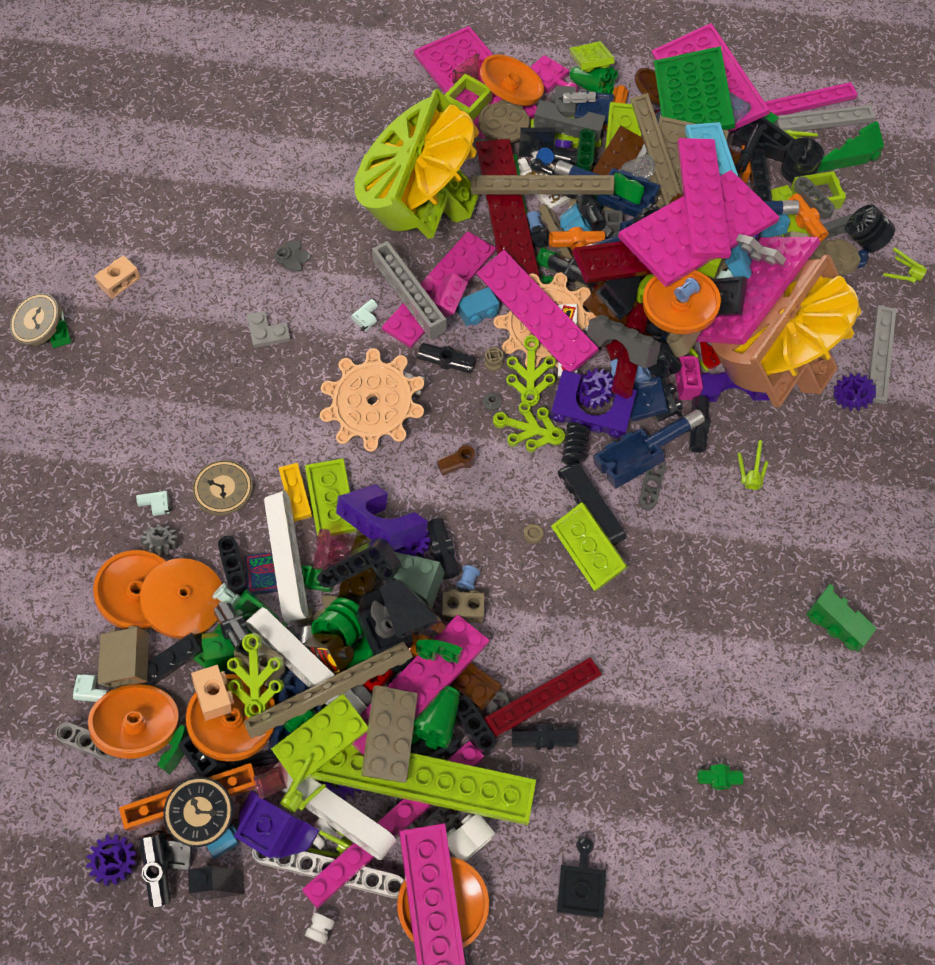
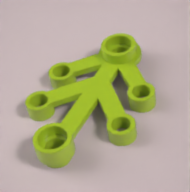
M529 335L524 339V347L528 351L527 370L518 363L516 357L512 356L507 359L508 367L517 371L527 381V388L518 381L517 376L514 374L508 375L506 381L509 386L514 387L521 393L522 402H528L530 407H533L540 400L539 394L548 386L551 387L555 384V377L553 374L545 375L544 380L535 388L534 383L547 369L554 368L556 361L554 357L548 356L535 370V351L539 348V341L535 336ZM530 343H534V344H535L534 347H529L528 345H529ZM552 360L553 364L548 365L547 361ZM510 361H516L514 365L509 364ZM514 378L515 382L510 383L509 380ZM548 378H552V379H553V381L550 382V383L547 382L546 380H547ZM533 396L534 399L529 401L527 400V397Z
M521 402L519 405V412L528 423L508 418L503 412H498L493 416V424L497 428L510 426L525 431L518 435L512 433L508 436L507 443L511 447H515L518 443L536 435L543 437L538 440L529 439L526 442V450L528 452H535L537 448L548 443L559 445L564 441V431L561 428L554 427L548 417L549 411L545 407L537 410V418L542 420L546 429L539 427L530 412V404L528 402ZM498 417H503L504 419H503V420H498L497 418H498ZM556 433V434H558L559 436H558V437H554L552 434ZM514 438V439H516L517 441L512 442V441H510V439ZM533 444L535 447L531 448L528 445Z
M256 633L248 634L242 640L243 648L249 652L250 674L242 667L243 663L239 657L231 658L227 662L228 669L234 671L250 688L249 695L243 690V682L241 680L235 679L228 684L229 691L235 693L245 704V714L249 718L267 710V702L275 693L281 692L284 688L283 681L275 679L269 683V688L260 696V687L274 671L280 670L283 667V660L280 657L271 658L268 661V665L259 674L258 649L262 646V639ZM253 638L256 640V646L252 644ZM274 660L278 662L277 668L273 665ZM233 661L237 662L236 668L233 666ZM234 682L238 685L237 690L233 687ZM275 682L279 685L278 690L274 688ZM255 705H257L259 708L258 712H256L254 709Z

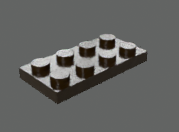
M357 530L351 551L372 540ZM370 567L343 581L340 584L337 597L354 600L361 599L362 595L372 592L377 576L373 568Z

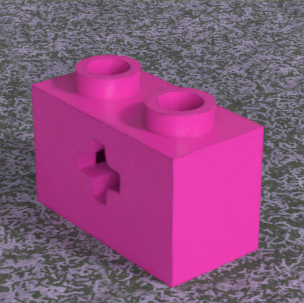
M454 273L443 277L433 299V302L444 317L455 313L468 283Z
M682 356L678 358L682 368L678 373H675L679 400H692L693 397L699 396L703 389L699 361L695 356Z

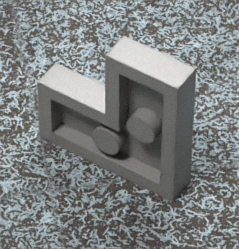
M739 234L736 239L741 245L740 248L748 252L750 258L760 262V260H763L770 265H783L786 261V258L778 250L763 247L754 237Z
M265 311L247 314L254 348L290 341L287 323L268 326Z

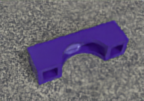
M726 372L720 374H701L703 389L700 395L706 396L709 402H717L719 395L723 391L732 388L745 391L753 401L770 400L767 393L749 391L737 386L729 379Z

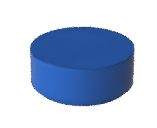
M541 148L536 154V158L542 160L543 165L548 166L554 160V154L548 148Z

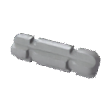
M563 93V103H570V101H573V103L595 102L596 93Z

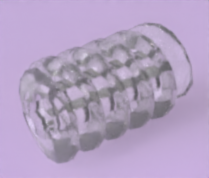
M643 155L625 162L620 171L625 170L636 177L649 178L655 172V162L651 156Z

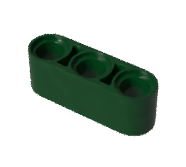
M584 128L580 131L577 145L576 166L588 171L592 169L594 158L595 132L592 129Z

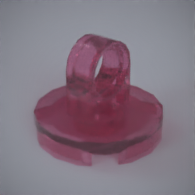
M329 529L319 530L315 544L317 545V550L314 552V568L323 570L327 560L334 561L349 553L348 544L342 541L330 540L331 534ZM338 549H342L345 552L342 554H338L335 551Z

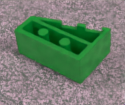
M829 584L806 615L813 624L825 628L831 637L843 641L849 650L859 652L877 628L858 610L854 612L847 605L849 601L845 597L840 598L833 592L834 587Z

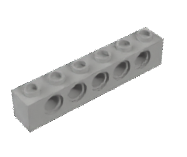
M386 241L372 248L374 264L430 340L446 332V318L390 243Z

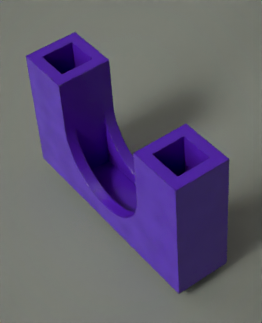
M563 370L549 418L558 423H580L588 427L591 432L607 433L610 437L616 439L625 435L637 390L633 389L632 396L628 399L615 393L611 409L603 415L592 416L583 412L576 401V392L581 375Z
M376 484L338 496L336 514L371 540L376 538L385 539L392 549L396 550L425 539L428 521L415 512L394 519H385L373 515L386 510L388 493Z

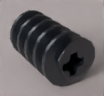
M567 423L561 460L567 465L573 462L579 464L586 461L585 454H587L586 448L588 447V442L586 441L589 440V435L587 434L590 433V429L580 423Z

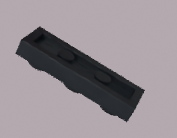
M194 633L188 634L148 661L147 685H155L203 652V648Z

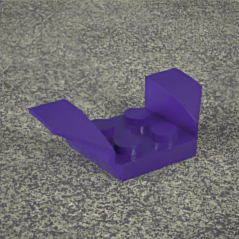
M251 791L239 809V827L233 837L268 858L279 859L307 851L320 830L268 802L264 797Z

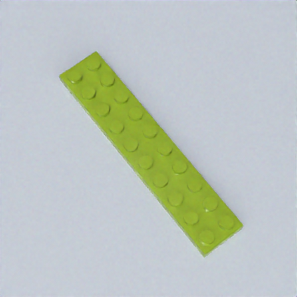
M350 745L309 777L315 780L527 826L529 824L536 785L535 779L410 753L406 783L363 777L361 773L364 755L353 745Z

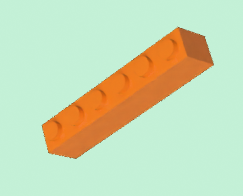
M251 763L208 777L222 784L231 797L260 788L254 766ZM172 790L119 807L124 830L130 832L164 820V805Z

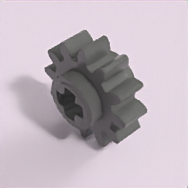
M160 524L156 528L149 526V531L143 530V536L140 537L143 551L149 550L150 553H157L158 556H161V553L164 552L169 554V549L175 550L176 544H178V536L175 535V530L169 531V526L163 528Z

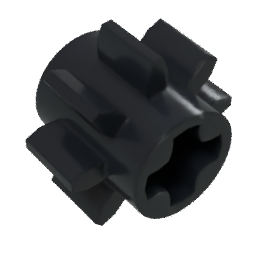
M540 225L533 227V231L530 233L532 245L539 248L546 247L550 234L548 229Z

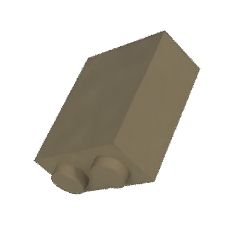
M129 626L125 630L114 629L110 630L109 633L100 634L98 684L107 688H117L147 682L148 632L142 630L139 626Z

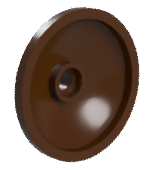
M640 68L635 74V83L641 95L648 93L651 103L660 106L655 70Z

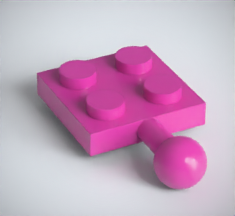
M542 56L530 67L540 77L545 92L549 93L557 85L576 87V92H578V86L575 83L563 81L569 76V70L549 57Z

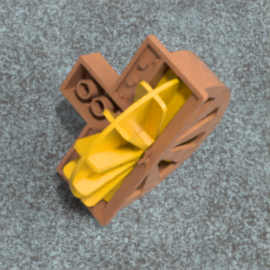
M823 255L821 259L807 260L744 345L712 342L711 345L729 379L734 384L749 391L767 393L773 407H781L796 383L802 393H822L838 369L830 349L842 339H851L854 336L852 326L856 318L861 314L859 300L853 288L846 283L842 276H839L831 256Z

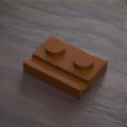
M472 663L450 684L460 695L469 697L473 704L481 711L496 696V693L502 689L501 684Z

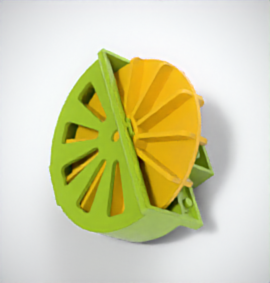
M439 89L433 90L431 97L420 101L397 117L380 134L364 155L354 179L357 200L385 228L392 231H406L418 228L428 239L434 238L443 211L453 222L470 219L479 194H471L472 182L464 175L460 167L465 160L474 158L477 153L472 144L479 131L471 117L466 112L459 110L457 106L452 105Z

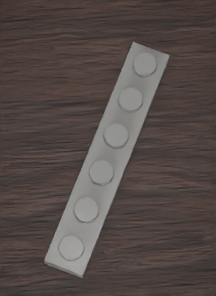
M871 105L780 115L775 125L783 131H803L874 122L876 116Z
M878 305L875 314L868 380L872 379L873 385H876V398H873V402L885 404L888 395L896 309Z

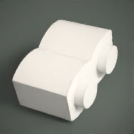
M472 813L462 820L463 825L459 829L453 828L447 833L449 852L453 857L465 862L495 837V832L481 815L475 814L473 816Z

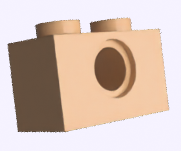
M124 255L94 276L98 286L111 299L141 278L137 267Z
M218 665L191 673L205 721L231 713V704L234 703L231 691L226 692L224 685L227 684V679L224 671L220 672ZM212 689H216L219 691L215 695H211L208 693Z

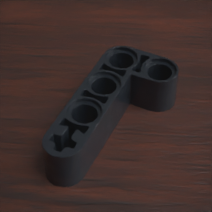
M376 538L328 563L319 573L318 582L321 586L330 588L370 567L373 568L380 579L387 581L393 579L400 570L401 561L385 539Z

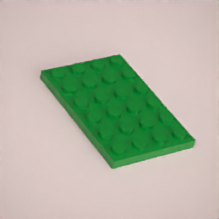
M721 46L654 60L662 117L694 124L720 122L722 130L735 128Z

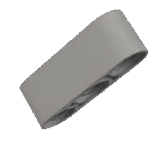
M68 722L62 723L56 729L57 739L67 747L105 762H112L117 758L108 754L103 755V751L97 748L93 741L89 746L84 747V742L91 738L87 729ZM68 731H73L70 738L64 739Z

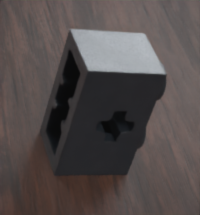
M189 735L178 744L199 777H211L224 772L229 767L227 761L216 760L203 754L193 744Z

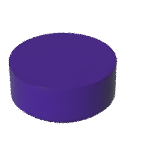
M555 139V146L571 148L572 141Z

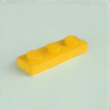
M298 463L279 467L284 491L287 492L290 498L294 522L311 518L312 514Z

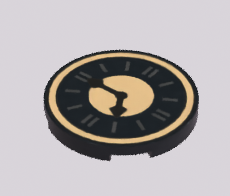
M208 777L186 779L175 786L168 795L163 811L164 823L170 835L183 845L189 847L210 845L220 839L231 824L233 818L231 796L226 788L214 779Z

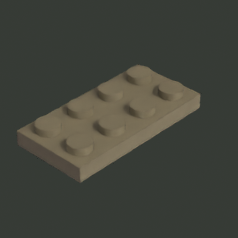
M378 685L373 687L361 776L406 783L417 693Z

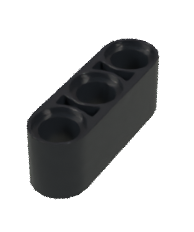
M229 535L223 536L218 542V548L230 591L235 595H242L248 589L239 548L235 538ZM226 546H233L230 550H224ZM237 563L235 568H229L231 564ZM237 581L242 582L238 587L233 586Z
M459 696V705L464 704L468 709L464 712L457 710V721L472 744L483 755L491 754L496 744L494 734L470 698ZM470 722H477L480 727L473 730L468 724ZM487 739L492 745L484 748L480 745V742Z

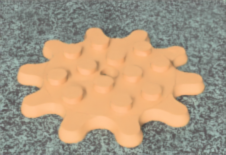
M561 272L554 276L550 284H543L536 274H529L557 306L577 304V326L582 332L588 327L589 320L596 317L592 312H586L583 309V302L591 294L588 288L582 287L577 291H569L566 288L567 276ZM511 311L506 315L495 317L494 326L498 329H507L510 332L509 339L502 345L503 352L512 354L517 350H523L526 353L525 365L527 367L528 351L524 347V339L532 334ZM540 342L539 348L535 351V368L538 367L541 359L552 356ZM530 343L528 346H529V347H534L535 344H534V343Z
M373 348L368 350L366 360L361 365H355L348 358L341 359L339 368L343 373L342 378L337 382L325 381L321 385V391L331 396L333 402L330 407L320 412V418L324 422L338 421L341 428L336 435V439L340 444H346L353 437L360 436L364 440V448L369 452H373L378 448L380 437L384 435H390L395 441L402 442L406 438V432L402 427L403 421L407 418H421L423 416V407L412 401V395L424 387V380L421 377L406 378L403 375V371L408 363L405 356L399 355L391 363L385 364L380 360V352ZM370 397H377L376 403L373 405L368 403Z

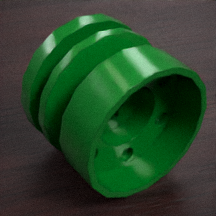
M346 598L333 600L325 611L313 621L311 633L339 635L345 646H352L355 640L363 634V630L356 617L359 606Z

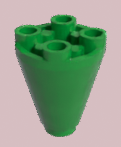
M579 66L571 69L570 79L584 90L613 94V86L618 76V71L614 70L613 67H595L594 70L588 72L581 70Z
M445 686L444 689H441L414 719L412 736L422 738L426 741L425 744L432 749H437L438 746L447 748L452 740L460 693L450 686Z

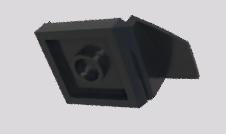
M376 590L362 595L356 617L373 655L375 656L401 642H404L408 649L411 648L414 641L411 634L403 638L397 637L396 634L390 638H382L376 633V621L371 616V606L374 601L379 602L384 607L386 606L380 591ZM411 659L390 670L395 673L403 671L411 663Z

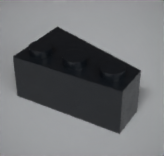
M764 117L740 127L734 133L732 145L741 148L742 145H746L754 125L759 124L757 130L762 125L764 132L756 148L764 150L767 158L783 162L789 144L795 140V138Z

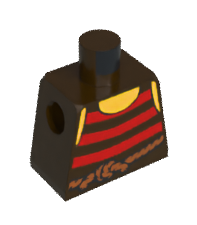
M312 634L303 644L334 675L342 672L352 661L354 655L353 648L345 646L339 635Z

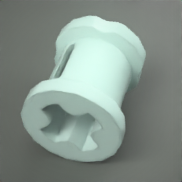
M223 583L215 591L212 598L218 599L221 602L226 601V603H231L234 606L239 600L240 595H235Z

